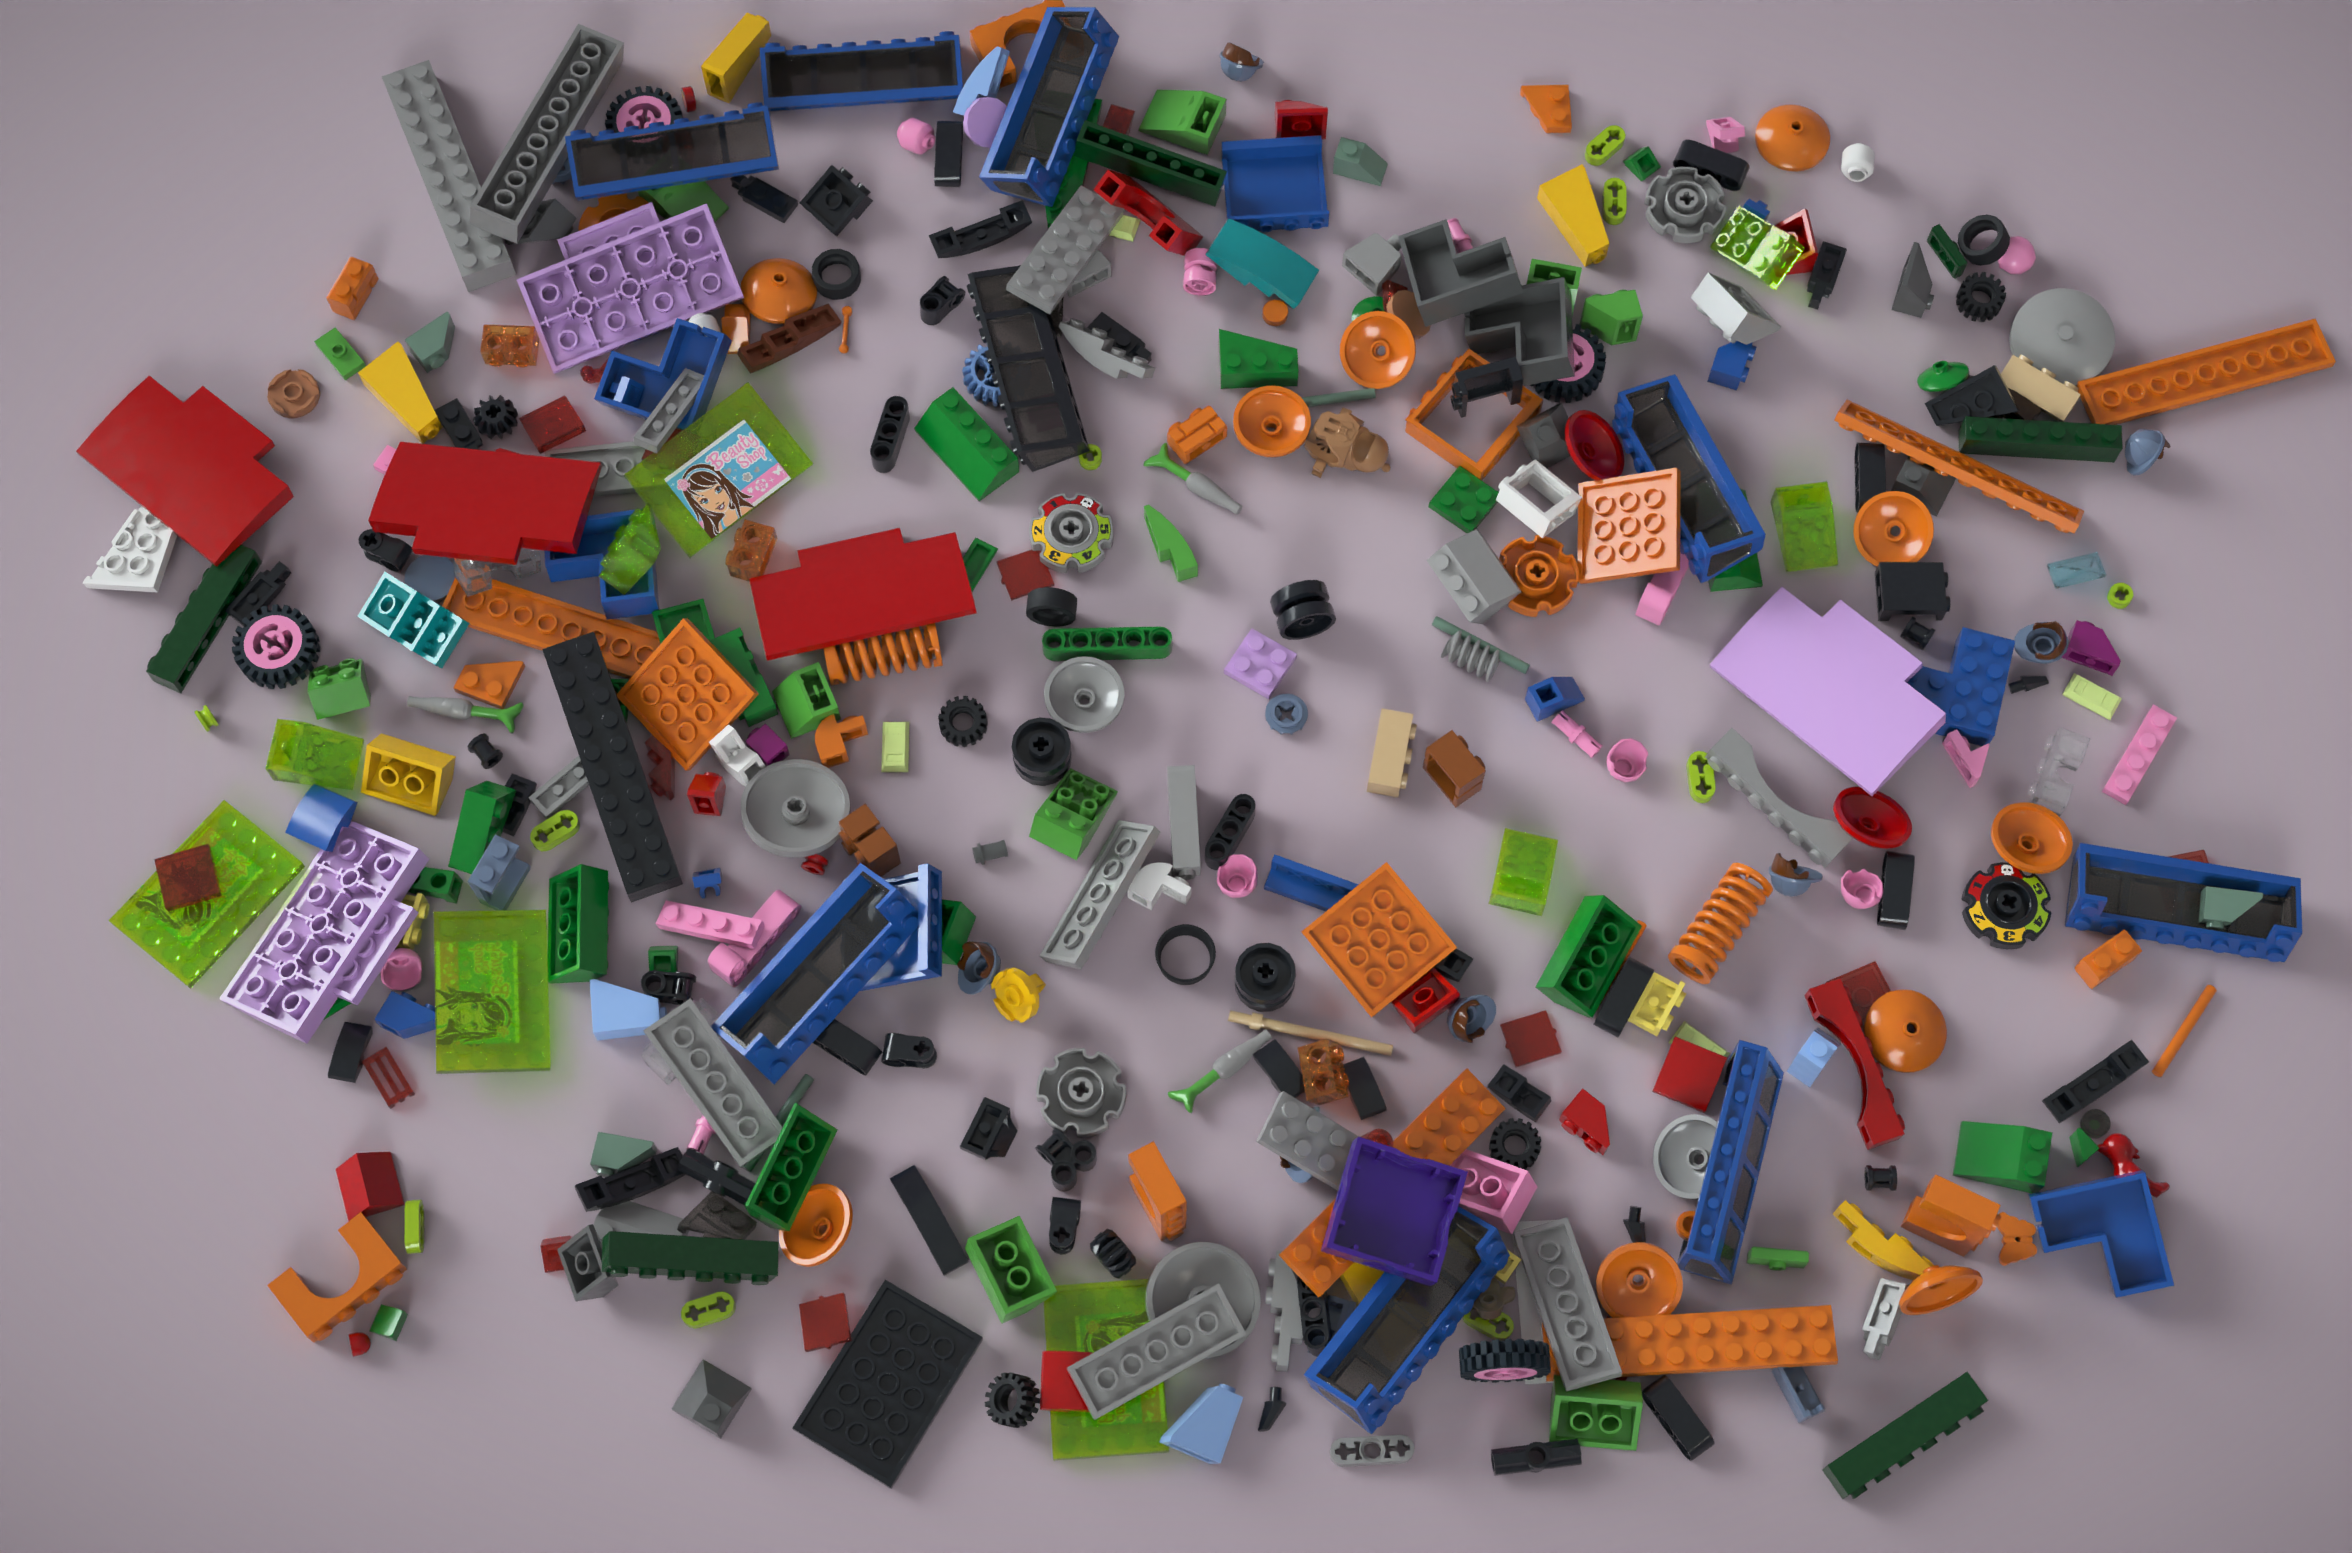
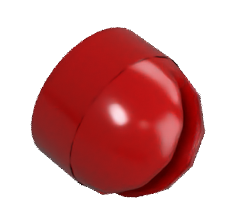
M362 1332L349 1334L353 1357L362 1355L369 1350L371 1342L368 1335Z

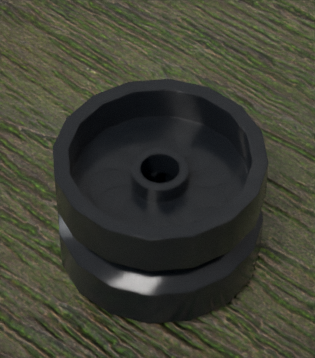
M1319 580L1296 582L1283 587L1271 597V607L1274 615L1278 617L1276 623L1282 638L1288 640L1310 638L1328 630L1335 624L1336 616L1332 605L1328 603L1330 597L1324 582Z
M1042 717L1030 719L1018 727L1013 735L1011 748L1015 770L1020 777L1032 785L1039 786L1054 784L1061 780L1070 769L1072 759L1071 742L1065 728L1053 719Z
M1257 943L1247 948L1239 956L1235 967V991L1240 1001L1247 1007L1259 1012L1274 1011L1283 1007L1291 998L1295 987L1296 970L1295 963L1286 950L1272 943Z

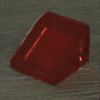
M570 1235L542 1240L540 1247L545 1273L564 1270L557 1249L571 1239Z

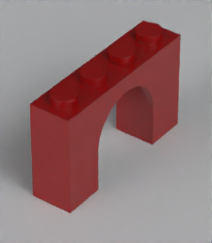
M1108 169L1093 189L1111 205L1127 210L1150 226L1153 230L1149 236L1169 252L1185 256L1186 252L1196 248L1204 237L1130 176Z

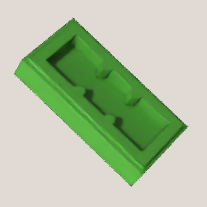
M336 327L314 341L318 349L344 380H347L366 367L365 362Z
M1753 1246L1747 1253V1264L1768 1265L1769 1269L1777 1271L1786 1270V1267L1804 1269L1809 1263V1252Z

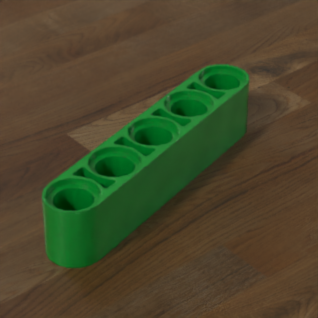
M1165 627L1049 629L1042 636V648L1044 656L1051 661H1067L1076 657H1094L1100 660L1163 659L1172 652V634ZM1135 640L1140 642V644L1137 646H1130L1128 645V642ZM1164 640L1166 644L1158 646L1154 642ZM1082 641L1087 643V645L1084 647H1077L1075 646V643ZM1104 641H1111L1112 643H1114L1112 646L1104 647L1103 645H1101V643H1103ZM1051 642H1058L1060 644L1056 648H1051L1048 645Z

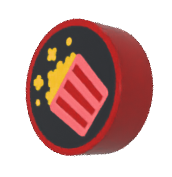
M691 86L682 87L681 93L686 113L695 111L696 100L693 88Z

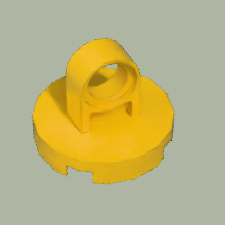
M1007 968L993 978L991 990L995 988L997 998L993 999L994 1004L1007 1020H1018L1020 1023L1025 1022L1036 1015L1039 1008V993L1045 988L1046 983L1037 973L1028 976L1023 970L1018 968Z

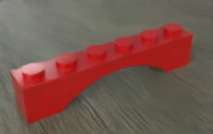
M1841 978L1810 988L1804 996L1814 1021L1826 1027L1839 1038L1856 1064L1862 1089L1861 1112L1857 1126L1867 1150L1899 1140L1905 1134L1903 1131L1905 1130V1124L1901 1115L1896 1114L1893 1107L1894 1097L1891 1090L1884 1085L1882 1080L1884 1077L1883 1070L1880 1064L1874 1061L1871 1053L1873 1052L1872 1043L1862 1032L1861 1017L1858 1011L1853 1010L1850 1003L1852 997L1847 985H1843Z

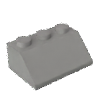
M1709 272L1691 296L1697 304L1696 309L1702 314L1711 318L1709 322L1716 328L1723 330V337L1732 343L1738 341L1748 345L1779 331L1781 328L1741 286Z
M1474 530L1446 543L1427 559L1431 568L1471 623L1484 624L1522 592L1479 530Z
M628 1201L601 1209L593 1225L602 1243L603 1237L609 1231L687 1236L692 1221Z

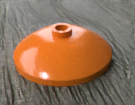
M1781 105L1769 110L1762 116L1756 128L1755 142L1761 156L1771 165L1786 171H1803L1816 166L1824 159L1830 146V132L1825 121L1813 110L1800 105Z
M772 258L760 261L748 269L741 281V290L744 295L742 302L753 316L768 323L784 324L785 319L812 310L816 302L817 288L812 274L803 265L789 259Z
M1373 311L1357 317L1346 328L1341 339L1340 359L1343 368L1352 380L1367 388L1383 389L1399 383L1409 373L1415 361L1416 342L1411 329L1401 318L1388 312ZM1381 346H1384L1386 352L1384 355L1380 356L1378 354V349Z
M1263 386L1256 388L1242 397L1234 411L1233 427L1238 440L1246 449L1260 456L1281 457L1288 455L1305 442L1310 432L1311 416L1307 404L1298 394L1284 387ZM1272 427L1276 430L1274 432H1270L1267 429Z
M1887 491L1872 497L1861 507L1854 522V540L1861 555L1877 567L1880 562H1918L1925 556L1932 544L1934 523L1928 508L1921 500L1909 493ZM1894 526H1898L1901 530L1898 536H1893L1891 533Z
M2028 802L2010 804L1999 811L1991 826V838L1997 852L2005 861L2022 871L2034 874L2050 873L2061 868L2071 855L2073 842L2067 825L2057 814L2044 806Z
M1895 990L1879 997L1869 1008L1864 1020V1036H1867L1872 1043V1056L1880 1064L1896 1072L1911 1073L1927 1068L1939 1058L1946 1044L1947 1028L1942 1012L1930 998L1913 990ZM1908 1024L1914 1026V1033L1908 1032Z
M831 1184L812 1185L790 1231L779 1230V1243L784 1255L795 1264L805 1267L820 1265L831 1259L844 1245L851 1230L853 1210L848 1196Z
M1635 1242L1616 1248L1603 1260L1597 1272L1596 1291L1602 1307L1612 1318L1670 1315L1681 1299L1683 1280L1676 1261L1668 1252L1650 1243ZM1635 1275L1643 1276L1640 1282L1633 1281Z
M1938 1265L1930 1266L1907 1287L1900 1298L1899 1307L1907 1315L1927 1314L1947 1308L1976 1292L1981 1287L1983 1278L1980 1272L1969 1267L1954 1265L1943 1267Z

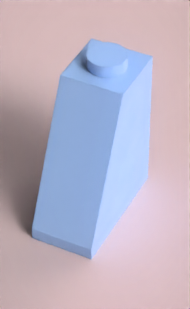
M597 979L590 980L593 1034L597 1041L646 1035L644 1033L646 1028L667 1015L666 1007H662L658 998Z
M1816 1028L1798 1052L1787 1072L1808 1087H1811L1841 1043L1820 1028Z
M1225 1384L1208 1387L1161 1436L1159 1443L1208 1464L1221 1463L1243 1397L1235 1394V1388Z

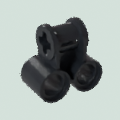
M1055 1128L1052 1131L1053 1134L1042 1145H1037L1035 1149L1047 1163L1053 1166L1051 1178L1054 1187L1059 1191L1065 1192L1071 1190L1076 1185V1169L1086 1172L1094 1168L1097 1161L1096 1149L1091 1142L1086 1140L1078 1141L1073 1145L1060 1130ZM1080 1151H1088L1092 1155L1087 1161H1080L1076 1158ZM1065 1170L1070 1172L1072 1176L1067 1181H1060L1056 1177L1057 1174Z

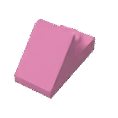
M1732 117L1706 120L1713 148L1725 153L1739 150L1738 137H1745L1743 125Z
M1956 729L1947 734L1942 744L1967 785L1971 788L1975 786L1981 777L1990 744L1988 743L1970 751L1968 740L1961 736Z

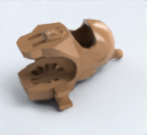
M1343 407L1340 414L1330 411L1321 413L1304 447L1312 458L1316 460L1311 474L1321 478L1327 465L1366 473L1375 472L1380 468L1384 472H1389L1391 467L1385 463L1389 454L1388 443L1380 435L1372 433L1366 427H1363L1364 421L1352 415L1351 410Z

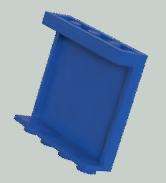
M1321 135L1222 142V170L1227 171L1224 181L1227 220L1230 218L1261 232L1328 227L1329 210H1327Z
M927 863L918 865V872L884 879L897 888L918 911V927L860 991L942 976L941 870ZM883 893L878 894L852 923V926L871 942L889 923L875 908L885 897ZM847 931L842 934L840 946L842 954L840 976L866 948Z

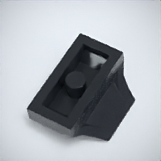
M984 1097L960 1145V1149L985 1160L990 1157H1005L1018 1131L1010 1118V1108Z

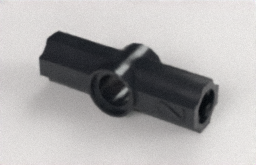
M691 1148L687 1149L677 1170L702 1182L703 1186L723 1197L728 1196L742 1205L746 1204L755 1185L754 1181L738 1174L739 1171L719 1160L714 1161Z
M1577 1438L1546 1443L1533 1442L1529 1445L1491 1449L1492 1469L1494 1476L1529 1471L1537 1473L1544 1469L1581 1465L1580 1444ZM1533 1450L1539 1451L1543 1455V1462L1540 1464L1533 1463L1529 1459V1452Z

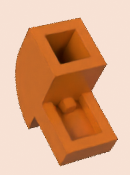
M832 714L819 724L815 733V744L822 765L830 768L849 762L844 742L868 735L863 715L858 717L849 716L844 718L842 722L837 723L834 714Z

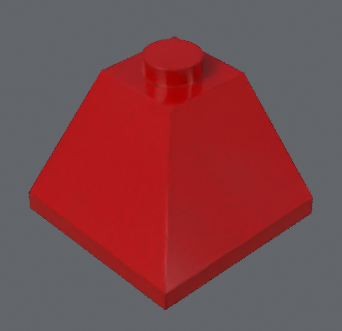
M1283 100L1275 102L1276 138L1321 135L1322 139H1326L1327 107L1303 101Z

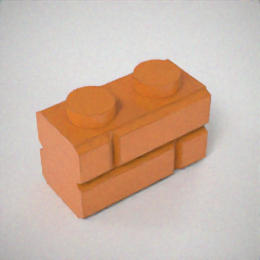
M354 257L349 258L326 297L333 312L352 320L356 319L372 291L371 288H374L379 279L373 265Z
M1208 405L1204 409L1197 408L1190 414L1189 419L1183 423L1180 421L1176 422L1169 428L1167 443L1177 453L1181 461L1187 464L1227 437V426L1217 416V413L1211 406Z
M2123 930L2082 958L2075 966V970L2089 988L2093 989L2124 966L2134 961L2142 950L2130 934Z

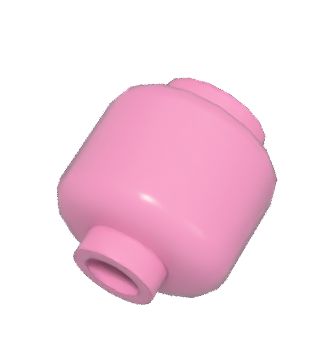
M910 118L900 124L897 138L902 148L921 155L934 146V129L930 124L916 118Z

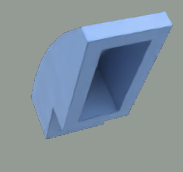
M997 46L979 63L966 81L953 110L954 113L964 116L967 108H970L971 104H973L972 102L982 97L996 98L1010 53L1009 50Z

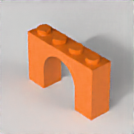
M1045 0L1038 5L1023 8L1017 13L1002 16L996 21L986 25H979L970 30L971 46L979 62L997 46L1006 49L1009 42L1021 34H1037L1047 7H1065L1063 1ZM1061 11L1070 22H1073L1068 11ZM1069 32L1059 57L1061 64L1084 56V41L1079 32ZM1008 56L999 89L1017 82L1016 67L1010 56Z
M1153 1141L1128 1154V1162L1134 1171V1174L1129 1176V1183L1159 1239L1163 1241L1168 1238L1169 1241L1180 1237L1184 1233L1183 1230L1186 1229L1187 1201Z
M1935 1174L1929 1181L1923 1197L1916 1196L1910 1203L1900 1227L1964 1257L1970 1250L1975 1251L1978 1244L1981 1245L1984 1238H1988L1991 1231L1994 1232L2001 1219V1216L1997 1214L2001 1205Z
M362 1212L338 1229L359 1260V1275L350 1290L334 1298L316 1296L300 1275L291 1267L267 1285L306 1337L313 1343L327 1338L333 1332L332 1328L341 1321L346 1322L356 1314V1309L364 1303L368 1304L374 1301L379 1296L380 1290L387 1285H393L403 1277L402 1273L407 1270Z

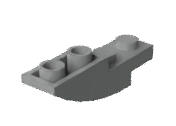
M1071 318L1070 321L1060 322L1059 328L1073 348L1083 358L1104 373L1116 379L1127 378L1128 373L1142 379L1153 377L1155 367L1148 365V360L1138 356L1131 358L1125 355V350L1112 347L1115 339L1108 337L1106 331L1099 328H1093L1092 330L1086 328L1083 321Z
M1277 1250L1276 1259L1270 1258L1268 1276H1274L1273 1287L1267 1286L1265 1304H1271L1270 1313L1281 1314V1316H1276L1274 1333L1279 1334V1344H1273L1271 1362H1277L1276 1371L1287 1372L1290 1344L1302 1345L1303 1334L1297 1281L1292 1269L1279 1256L1282 1251Z

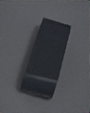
M937 121L934 183L936 187L961 186L963 121Z
M1684 140L1673 161L1675 168L1692 167L1698 169L1697 172L1700 176L1710 174L1718 181L1722 188L1730 191L1741 189L1750 169L1749 164L1745 160L1693 140Z
M893 396L886 401L870 448L873 468L880 473L890 472L894 468L910 421L908 403L901 396ZM896 410H901V411H903V412H901V413H899V414H894V413H892V412H894V411H896ZM889 432L896 433L893 436H885ZM880 455H888L885 459L877 458Z
M1858 442L1856 444L1854 464L1855 510L1857 513L1869 499L1886 492L1884 444Z
M1239 794L1234 797L1205 847V863L1210 869L1218 870L1219 866L1226 863L1228 857L1234 854L1252 824L1256 806L1254 799L1250 795ZM1240 806H1245L1250 811L1242 814L1236 809ZM1227 828H1232L1237 833L1233 836H1228L1223 831ZM1218 850L1224 855L1220 858H1214L1210 853Z
M1892 851L1885 852L1881 874L1883 897L1878 904V926L1906 930L1910 914L1915 863L1914 855Z
M1629 957L1593 1025L1618 1038L1646 988L1654 969Z
M836 1019L813 1042V1044L865 1076L883 1053L875 1044Z
M1298 1276L1297 1289L1303 1340L1309 1352L1318 1357L1332 1339L1327 1290L1323 1295L1317 1297L1312 1290L1305 1289L1306 1284ZM1312 1309H1322L1319 1316L1315 1318L1308 1316ZM1324 1336L1325 1340L1321 1345L1315 1346L1311 1344L1313 1338Z
M1666 1375L1661 1376L1642 1390L1643 1400L1689 1461L1694 1460L1715 1445L1709 1431Z

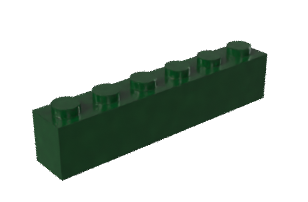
M1086 120L1076 140L1075 157L1214 207L1217 204L1227 173L1225 170Z
M1965 416L1958 430L1959 452L1962 454L2114 463L2123 449L2122 425Z
M240 545L217 567L212 564L210 568L206 569L202 582L197 590L191 593L184 611L177 615L174 627L169 634L164 636L159 651L148 662L146 672L154 682L180 694L182 693L229 617L225 612L226 608L250 583L260 567L262 561L255 550Z
M609 1231L603 1237L602 1272H610L612 1277H626L630 1273L639 1274V1278L653 1279L657 1275L667 1276L668 1280L675 1281L684 1280L685 1277H696L698 1282H711L713 1278L724 1279V1283L728 1284L740 1283L741 1280H750L753 1285H767L778 1276V1242Z
M1967 1371L1828 1464L1822 1471L1842 1499L1849 1495L1855 1499L1868 1490L1865 1484L1873 1479L1876 1483H1879L1891 1475L1888 1469L1896 1463L1901 1468L1914 1459L1912 1455L1914 1451L1921 1448L1925 1452L1937 1444L1938 1441L1935 1437L1944 1432L1946 1436H1949L1961 1427L1958 1423L1960 1420L1967 1416L1971 1421L1983 1413L1984 1410L1981 1406L1988 1399Z

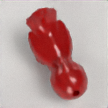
M2119 1133L2111 1134L2102 1144L2097 1145L2099 1148L2097 1151L2105 1155L2112 1163L2114 1176L2142 1170L2133 1162V1159H2140V1156L2137 1155L2139 1150L2134 1147L2126 1135ZM2147 1177L2150 1193L2153 1197L2157 1198L2169 1190L2170 1185L2167 1182L2158 1183Z

